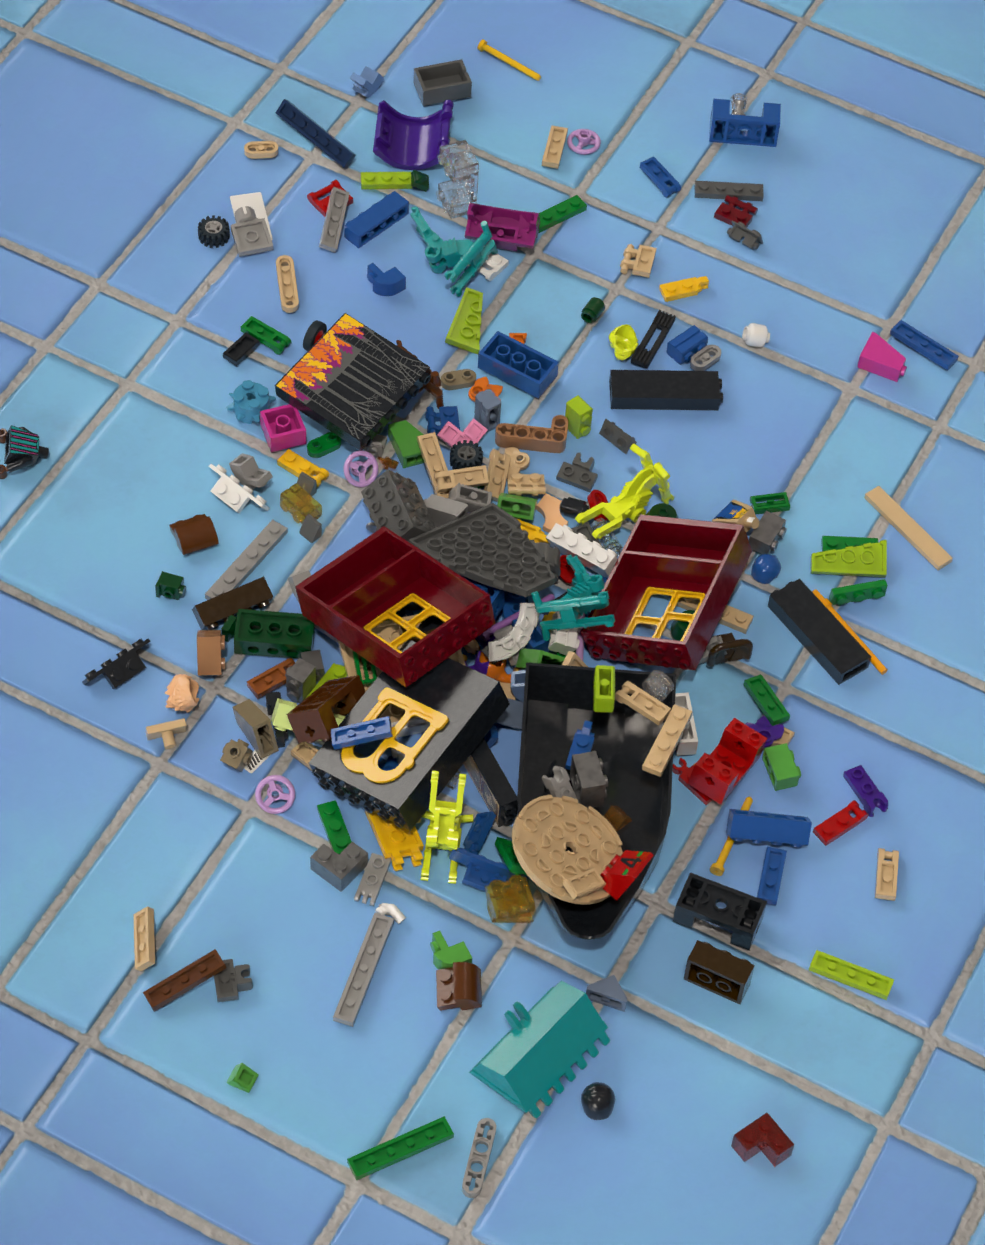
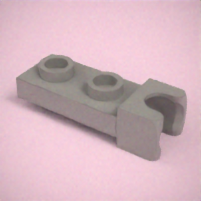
M554 766V777L542 776L546 788L549 789L553 797L561 798L562 796H568L577 799L569 782L570 778L564 768Z

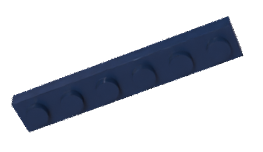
M284 99L276 114L339 165L348 169L356 154L290 101Z

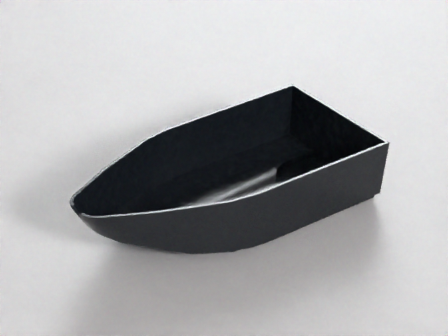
M526 662L517 794L518 814L527 803L542 796L545 786L542 776H547L548 769L553 760H556L557 766L565 769L577 729L582 730L585 720L593 722L591 733L595 734L591 752L596 751L598 758L602 759V773L608 779V787H606L607 797L604 798L603 806L594 807V809L603 815L613 826L623 845L621 848L623 852L630 850L654 854L618 900L610 896L594 904L569 903L550 895L534 883L568 934L582 939H601L610 933L641 893L659 860L671 812L673 754L661 777L643 771L642 765L666 719L658 726L628 705L616 701V699L612 713L595 712L593 710L595 668ZM615 669V693L622 689V685L626 681H629L672 709L675 704L676 674L665 673L667 676L664 679V674L656 673L655 675L653 673V679L655 682L657 680L661 685L660 687L666 686V682L667 685H672L671 683L673 682L674 689L666 691L655 684L652 680L651 672ZM667 686L665 689H671L672 686ZM565 769V770L567 771V774H568L569 778H570V770H569V769ZM566 847V851L573 852L570 847Z

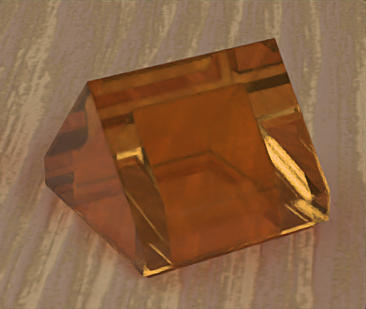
M611 805L604 815L616 832L632 821L619 806Z

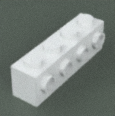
M556 523L546 536L551 547L555 548L556 546L560 553L564 555L578 556V559L584 566L608 579L617 561V554L613 550L603 549L598 542H591L583 534L574 533L567 525L561 526Z

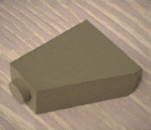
M250 699L232 707L238 726L261 759L279 751L270 718Z

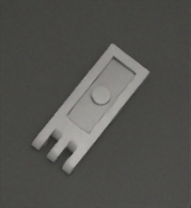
M371 854L354 901H359L361 895H363L362 903L366 904L368 898H371L370 905H375L390 867L391 858L385 859L384 856Z

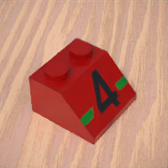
M625 850L621 856L616 854L609 863L612 867L607 866L600 874L606 883L602 889L618 900L654 854Z

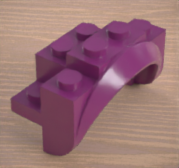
M476 203L469 204L467 211L468 221L465 231L466 239L477 240L483 233L481 222L487 221L492 233L490 240L495 241L497 249L517 251L518 246L534 249L535 239L538 237L540 226V213L504 209Z

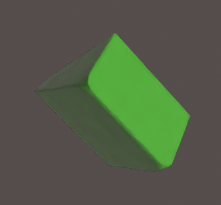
M240 1063L234 1067L226 1083L249 1093L259 1074L245 1064Z

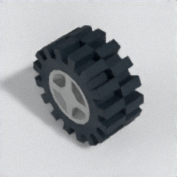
M212 215V218L207 216L206 220L203 218L199 222L198 238L201 244L204 243L206 247L210 245V248H213V246L219 248V245L224 246V243L227 244L230 238V230L226 219L223 218L221 220V216L215 218V215Z

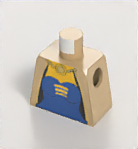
M732 500L712 519V522L743 525L746 533L751 528L757 529L759 526V519L756 517L753 508L737 500Z

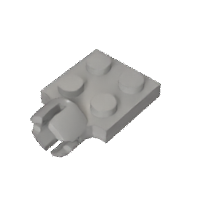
M245 206L247 214H244L242 207L235 211L236 223L231 225V232L239 257L273 250V243L265 218L258 219L254 209L249 206Z

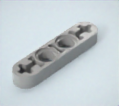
M490 1118L481 1119L477 1124L462 1183V1192L468 1198L479 1196L482 1190L496 1135V1123ZM485 1126H490L487 1138L483 1137ZM478 1144H485L488 1150L480 1153L476 1150V1146ZM479 1163L483 1169L480 1172H475L471 1169V1165ZM472 1178L476 1179L473 1191L469 1190Z

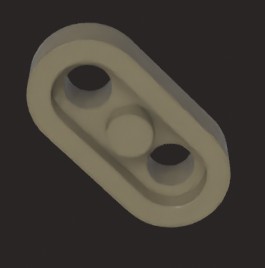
M470 369L446 372L441 376V386L446 390L472 387L476 381V373Z

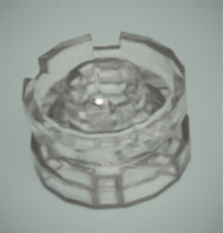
M653 670L648 678L643 681L642 687L645 692L654 696L657 700L663 701L674 689V684L665 673Z

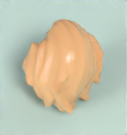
M176 674L167 686L168 690L165 692V694L169 695L166 701V708L189 713L198 705L200 700L196 698L199 689L198 683L190 679L192 677L187 674Z

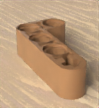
M563 415L555 416L552 419L551 428L501 423L495 429V443L503 448L515 447L521 450L562 453L566 448L568 419Z

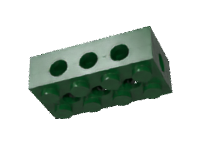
M238 609L234 634V654L299 659L301 658V652L313 651L315 624L299 613Z

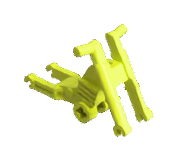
M632 444L630 450L640 456L643 470L632 481L626 482L623 487L624 489L621 491L622 493L618 497H612L611 502H601L575 517L579 524H584L600 514H603L611 521L594 530L592 536L595 539H601L620 528L622 521L627 518L636 523L640 514L646 515L644 507L650 501L649 499L653 495L650 490L656 484L659 486L658 490L660 491L662 502L669 504L670 499L674 500V496L670 493L669 482L667 481L670 477L669 473L660 462L653 465L650 454L636 444Z
M432 771L430 811L427 810L422 816L423 818L430 819V825L427 828L421 880L428 881L432 849L457 850V848H460L461 823L474 821L473 814L459 815L462 813L466 774H459L457 802L436 800L439 771ZM451 860L448 883L456 884L458 862Z

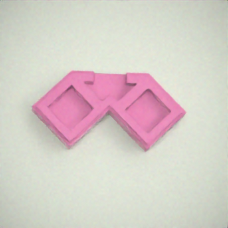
M474 418L463 432L447 421L436 436L450 447H453L454 444L457 445L458 441L463 443V440H467V443L471 440L474 445L480 441L488 429Z

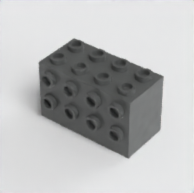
M387 469L361 491L364 498L363 502L370 511V518L377 527L376 531L385 526L408 541L436 528L416 483L410 478H405L399 473Z

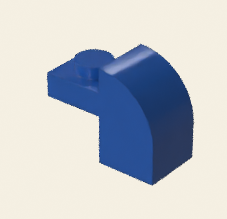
M374 263L367 266V278L373 283L374 293L380 296H393L406 289V277L396 267L384 273Z

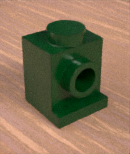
M162 571L155 585L156 597L160 598L162 595L169 599L179 600L186 592L184 577Z

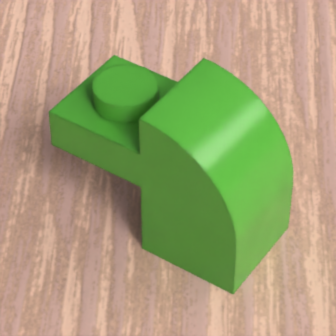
M441 931L432 933L430 946L433 951V964L437 969L453 967V962L472 963V956L464 941L448 947Z

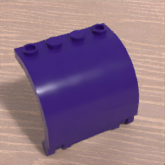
M445 100L441 110L425 117H411L401 114L386 101H381L378 106L373 145L374 154L387 164L403 170H423L443 161V157L449 153L450 120L453 115V101Z

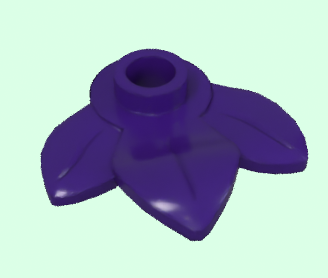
M765 716L758 719L755 724L746 723L747 726L767 738L764 748L770 747L773 741L780 739L784 733L783 724L772 726Z

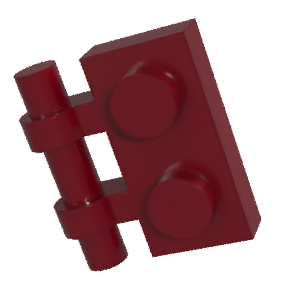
M727 195L724 201L729 203V205L722 202L714 213V218L729 225H732V220L737 223L741 222L748 227L753 218V215L749 213L756 214L758 208L749 202L740 201L738 197Z

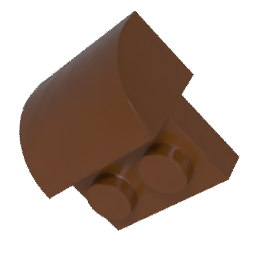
M205 514L195 515L193 518L179 520L169 525L170 531L175 537L177 546L183 555L219 544L210 516L207 517Z
M453 962V967L436 970L437 1008L440 1011L460 1007L462 1011L482 1007L481 969L477 965L468 962Z

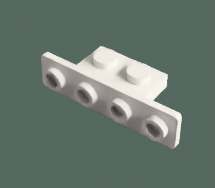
M219 464L217 466L209 465L211 469L221 476L210 492L240 514L250 499L267 511L270 509L265 505L267 502L259 495L257 497L252 495L253 490L246 485L243 487L239 485L240 480L232 474L230 477L225 474L227 472L225 468Z

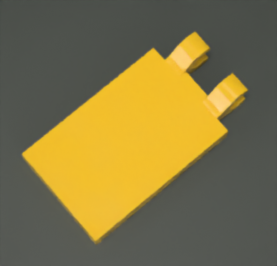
M365 810L385 859L391 858L394 871L403 870L401 864L404 863L403 857L407 856L411 857L413 867L422 865L420 860L423 859L420 851L423 850L424 845L415 826L411 831L404 827L400 829L392 821H385L375 812L369 813Z

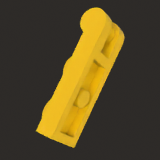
M290 449L277 460L278 466L299 478L300 473L304 472L315 479L316 488L321 485L322 480H326L329 477V472L326 469L319 468Z

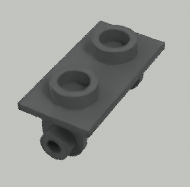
M732 220L733 228H729L727 231L730 238L740 242L744 237L742 244L752 250L758 249L759 243L763 244L761 234L758 231H751L745 224Z
M605 419L599 434L627 454L629 447L637 443L635 438L623 432L614 422Z

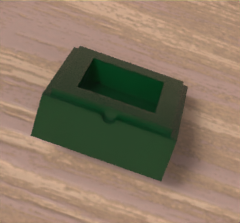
M413 170L411 172V186L426 192L429 189V175Z
M233 615L228 617L221 628L226 642H229L235 634L237 617Z

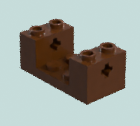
M359 675L328 680L287 714L298 743L307 742V744L321 739L322 741L332 739L331 729L338 728L334 713L346 716L366 692Z

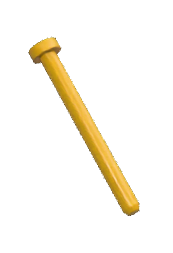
M484 39L479 42L477 47L479 51L490 53L535 80L541 79L540 74L487 45V41Z

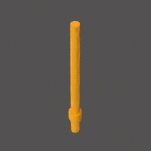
M817 589L813 590V594L871 656L870 662L882 675L885 674L888 669L835 611L832 603L827 598L825 599Z

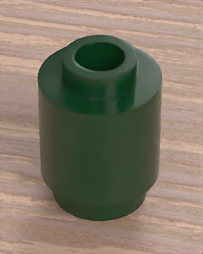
M591 298L582 309L581 318L587 323L595 322L605 310L604 302L600 298Z

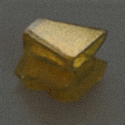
M513 875L507 881L493 880L489 885L485 886L487 910L492 923L534 922L531 912L536 911L535 902L526 877Z

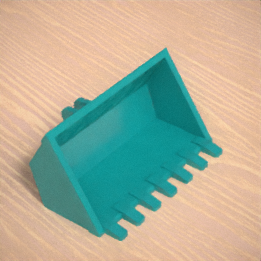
M563 981L552 987L528 1012L520 1002L516 1001L513 1007L520 1020L511 1011H507L504 1014L512 1029L469 1072L525 1113L529 1111L534 1118H538L541 1115V1111L536 1105L539 1099L546 1106L553 1102L547 1092L551 1087L558 1094L564 1091V1087L559 1080L562 1075L570 1082L576 1078L571 1069L574 1063L582 1070L586 1068L587 1062L582 1054L587 1051L591 1057L595 1058L599 1051L594 1042L599 1039L605 1046L610 1042L605 1032L608 1027L601 1019L587 994Z

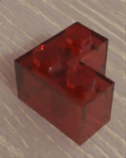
M765 1113L734 1134L731 1147L744 1162L762 1151L775 1167L792 1155L794 1143L768 1113Z

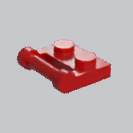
M334 180L330 185L307 195L309 202L324 217L326 216L330 195L320 201L318 198L330 193L333 187L344 190L338 180ZM350 195L347 206L353 204V197Z

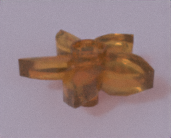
M378 456L377 458L382 461L386 470L388 467L396 469L399 462L390 459L388 456L385 458Z

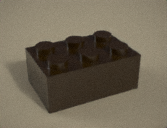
M697 940L687 959L684 980L737 1004H741L750 986L755 965L746 959L733 956L728 951L719 950L710 943Z

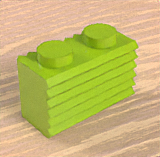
M579 395L567 401L565 417L568 419V430L571 434H574L573 436H576V439L590 433L593 408Z
M597 665L594 673L593 710L595 712L612 713L615 703V667Z

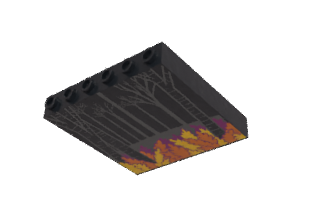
M344 313L275 384L276 396L362 451L371 444L377 434L384 430L386 424L389 421H393L396 414L406 407L408 401L418 394L419 389L430 381L431 372L428 365Z

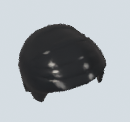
M595 1082L584 1089L581 1094V1102L585 1114L593 1120H604L611 1115L615 1104V1094L607 1084Z

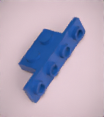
M464 848L452 849L449 856L450 860L467 866L462 881L463 884L498 897L501 896L506 881L525 887L529 879L528 875H515L511 873L504 863L489 860L483 855L473 854Z

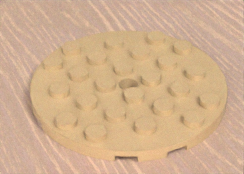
M545 795L527 803L514 821L512 844L522 869L530 879L545 892L569 903L594 904L610 897L611 895L601 888L573 900L562 884L565 879L594 867L601 874L607 866L612 867L609 863L616 854L621 856L623 853L621 848L623 845L622 841L608 820L591 806L587 808L579 804L577 799L568 796L559 798ZM566 847H570L573 852L566 851Z

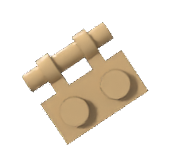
M628 244L623 253L624 259L620 264V272L626 274L629 269H633V275L649 278L657 248L639 245V249H634L632 244Z
M507 474L508 494L521 496V494H532V496L546 494L544 474Z

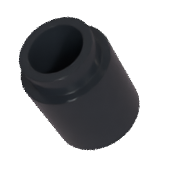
M568 497V499L563 498L560 512L574 518L579 513L589 510L586 501Z

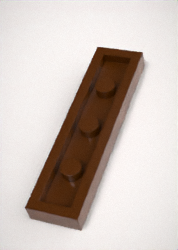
M216 949L144 991L143 994L155 1012L227 967Z

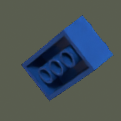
M499 331L494 334L478 353L479 369L538 399L558 376V361Z

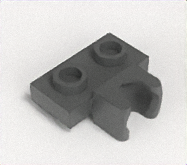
M577 453L572 462L573 464L563 462L556 480L591 492L598 478V474L591 472L595 463L594 458L590 457L587 462H581V453Z
M233 959L223 960L227 968L214 975L217 1002L237 1000L238 992L248 991L253 988L252 979L244 978L250 976V965H237L234 968Z

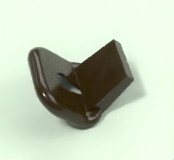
M732 633L717 635V637H722L723 643L717 644L710 649L707 666L712 667L715 664L741 659L749 660L752 655L753 643L748 639L735 640Z

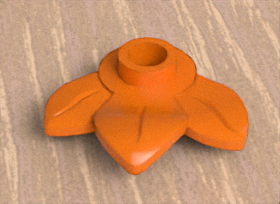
M482 377L475 381L474 386L469 390L468 396L475 402V396L479 392L491 389L495 396L498 397L503 387L489 384L487 377Z

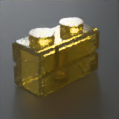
M295 483L281 493V508L285 512L289 511L297 523L301 522L303 524L308 514L316 520L321 517L322 505L299 484Z

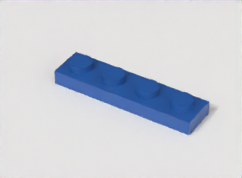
M902 320L890 330V335L947 371L958 361L959 356Z

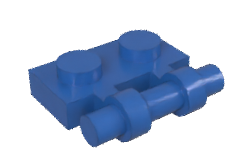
M432 406L426 408L425 418L428 421V434L435 432L437 435L447 421L460 430L457 406L439 407V413L434 412Z

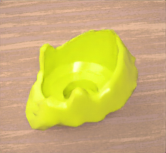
M625 324L616 327L609 334L610 345L614 348L615 357L618 360H625L634 354L638 346V339L630 325Z

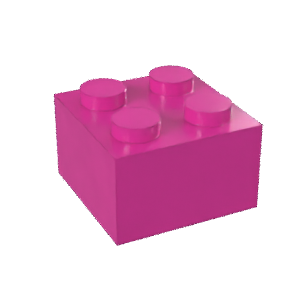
M288 404L260 411V425L271 452L306 444V428L298 409Z

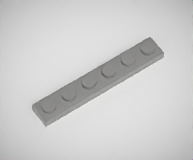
M271 520L205 593V599L209 600L239 587L288 533V528Z
M374 913L334 1013L333 1021L354 1026L392 929L394 918Z

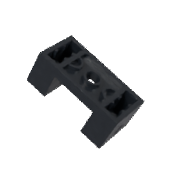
M690 873L677 901L673 922L692 928L696 918H700L733 931L731 944L750 951L763 920L767 901ZM723 902L727 907L723 909L718 908L716 903Z

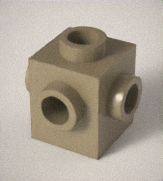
M231 739L224 746L220 761L242 772L245 765L251 762L253 751L248 748V743L240 739L237 742Z

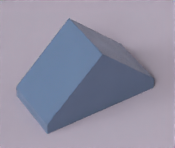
M615 975L587 986L586 994L590 1001L625 1012L627 997Z

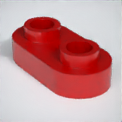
M593 490L587 497L590 509L601 502L608 503L605 494L599 490ZM603 514L593 518L598 523H606L608 521Z

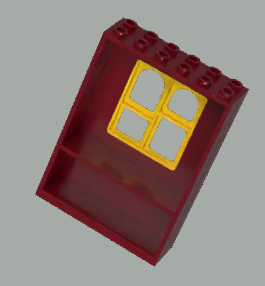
M640 514L605 583V588L601 591H608L609 605L603 609L591 610L588 616L590 618L614 615V626L583 627L581 630L591 657L696 671L752 553L744 526L740 524ZM653 594L672 596L661 618L642 616ZM680 598L700 599L694 614L673 612ZM670 620L689 622L680 641L661 639L663 631ZM638 624L657 626L652 637L632 635Z
M385 526L295 586L304 617L405 687L415 682L496 624L490 594ZM411 602H415L425 609L409 621L396 614L397 611ZM432 615L445 622L428 635L416 628L419 623ZM386 619L392 620L407 630L390 643L371 631ZM412 637L420 639L404 652L397 649Z

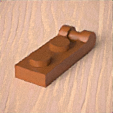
M289 658L248 680V688L259 699L265 694L286 684L285 670L293 666L295 661Z

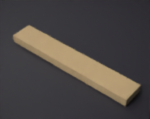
M880 486L865 494L864 498L937 570L952 562L953 558Z

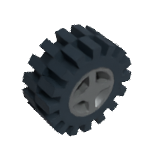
M463 440V443L458 441L457 445L454 444L450 450V466H452L453 470L481 466L483 463L481 446L478 447V443L473 445L471 440L469 443H467V440Z

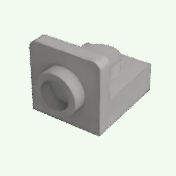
M377 434L371 444L364 448V451L382 458L387 444V436Z

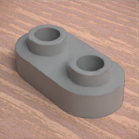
M707 345L691 357V368L695 371H705L720 360L721 349L716 345Z

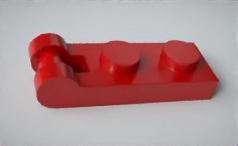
M853 800L847 807L814 827L813 833L827 846L866 820L869 814L865 810H861L857 801ZM854 813L856 816L853 818L850 814Z

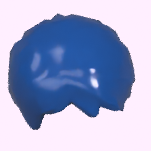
M762 554L755 559L751 575L757 582L768 584L778 577L781 571V564L775 555Z

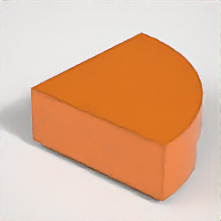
M509 333V337L525 344L527 333Z

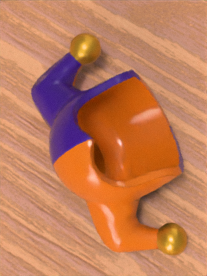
M478 650L474 665L468 666L466 663L467 656L462 654L467 667L499 682L511 684V673L507 674L505 671L507 659L500 660L493 665L491 661L489 662L487 656L481 650ZM515 667L513 671H521V669Z

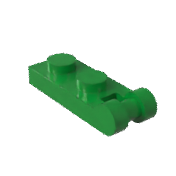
M253 316L241 326V332H246L258 339L260 343L271 348L277 355H280L284 348L292 343L288 336Z

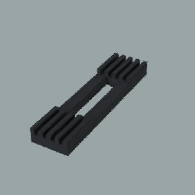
M658 311L642 342L632 355L631 363L648 368L676 318L675 315L672 316V314H665V311ZM656 328L661 329L662 331L653 347L647 351L645 347Z

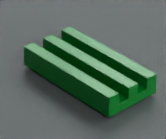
M786 492L750 496L751 507L755 515L764 514L766 511L772 513L790 510V503Z
M352 650L356 675L360 676L363 685L370 686L377 679L376 667L370 663L373 679H369L366 659L361 656L365 680H362L358 655Z

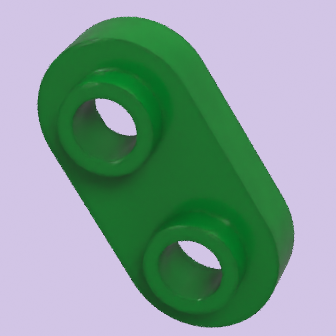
M328 432L309 441L307 453L312 458L325 456L340 448L341 438L333 432Z

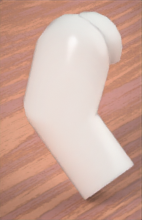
M382 903L375 910L376 913L384 916L391 915L398 924L406 918L394 904Z

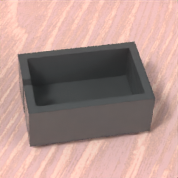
M462 59L414 68L413 83L423 106L441 103L445 100L452 101L471 97L472 81L468 72H466Z

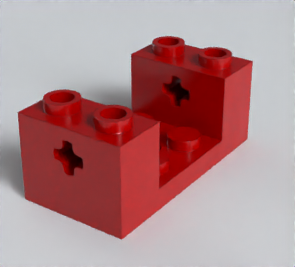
M733 718L724 729L721 740L710 755L704 753L697 761L688 784L717 803L722 804L760 758L767 738L736 718Z

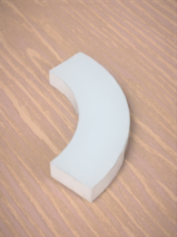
M520 603L517 622L509 634L500 640L488 642L489 662L510 658L529 642L539 619V613L536 612L534 603Z

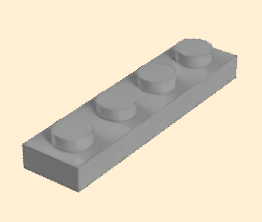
M336 187L332 188L320 238V248L336 252L349 192Z

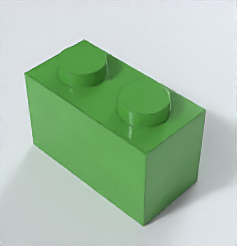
M500 493L497 506L513 517L533 520L538 499Z
M787 743L764 748L762 760L774 790L778 791L797 786L799 778H801V771L799 766L795 765L794 753L792 750H789Z

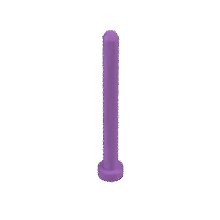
M549 594L541 598V601L548 602L554 600L555 596ZM520 611L496 623L480 634L483 641H488L490 639L489 636L494 634L496 630L512 624V620L518 618Z

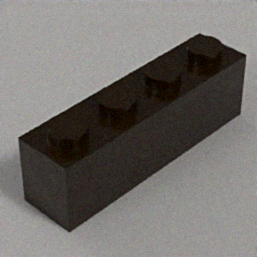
M263 576L197 604L193 607L192 611L201 630L206 628L212 630L218 627V623L226 622L230 615L236 616L238 609L252 610L258 606L260 609L268 606L273 595Z

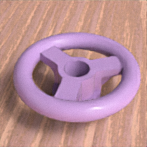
M577 129L569 134L567 144L575 153L587 155L599 149L601 140L592 130ZM575 136L579 140L577 147L572 143V139ZM588 144L595 145L590 149H582L584 146H587Z
M359 450L347 457L344 463V475L351 485L366 487L377 477L378 463L371 453ZM358 456H365L368 458L365 462H351L354 458ZM372 464V475L368 480H366L365 472L367 470V467H369ZM350 472L355 476H359V482L351 477Z
M280 775L265 777L257 785L255 791L256 802L267 813H283L292 806L295 800L294 786L287 778ZM274 781L284 783L289 790V794L283 793L282 787L279 784H275ZM268 783V798L263 802L261 792L263 787ZM277 791L279 792V794L277 796H273L272 792ZM279 799L288 800L282 807H269L273 801Z

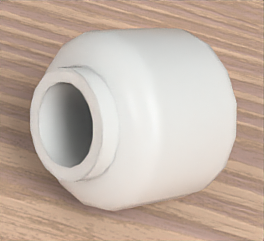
M750 323L744 328L742 338L748 346L761 348L765 343L769 342L770 333L765 325Z

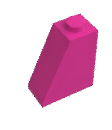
M872 332L859 357L857 367L898 382L900 376L905 375L907 366H905L906 358L877 333Z

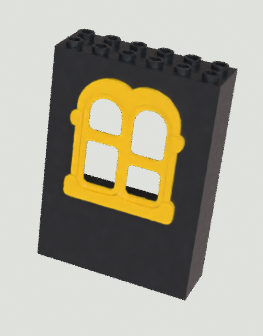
M410 639L407 640L400 651L404 652L416 642ZM450 658L438 664L407 687L382 671L338 727L378 719L387 707L392 704L405 710L403 717L392 727L393 737L385 738L375 752L367 758H358L354 755L353 750L357 745L334 750L332 739L326 741L308 763L313 770L312 774L319 780L318 784L325 790H332L340 798H347L356 806L358 804L363 806L369 813L375 812L383 820L392 821L398 828L403 829L404 827L411 831L429 808L432 771H439L438 797L510 705L499 681ZM413 716L429 722L430 726L413 747H407L395 741L396 736ZM387 748H393L405 754V758L393 770L384 771L378 766V760Z

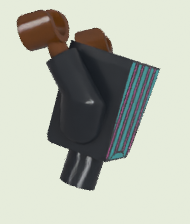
M12 425L8 431L3 428L0 429V443H5L4 464H7L6 467L0 464V479H5L8 471L11 473L21 468L33 466L38 457L47 458L49 448L39 446V436L30 432L25 427H15Z

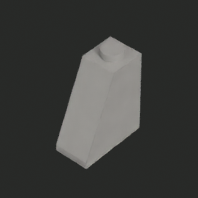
M434 494L428 499H424V503L436 527L468 514V505L466 503Z

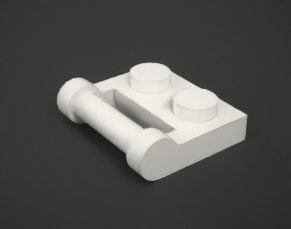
M491 253L477 272L484 275L485 279L492 281L509 265V260L499 254L493 255Z

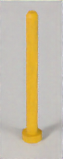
M747 797L740 810L749 811L753 799ZM729 835L716 863H713L710 867V872L716 876L723 875L725 871L724 863L735 842Z

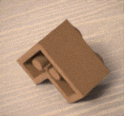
M221 630L197 631L198 676L221 675L222 669H225V658H221V650H225V635H221Z

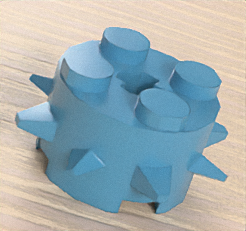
M246 380L234 390V393H229L233 398V402L226 408L227 410L234 411L238 421L252 424L253 421L259 423L260 411L270 409L269 404L274 402L276 397L270 396L268 388L251 380Z

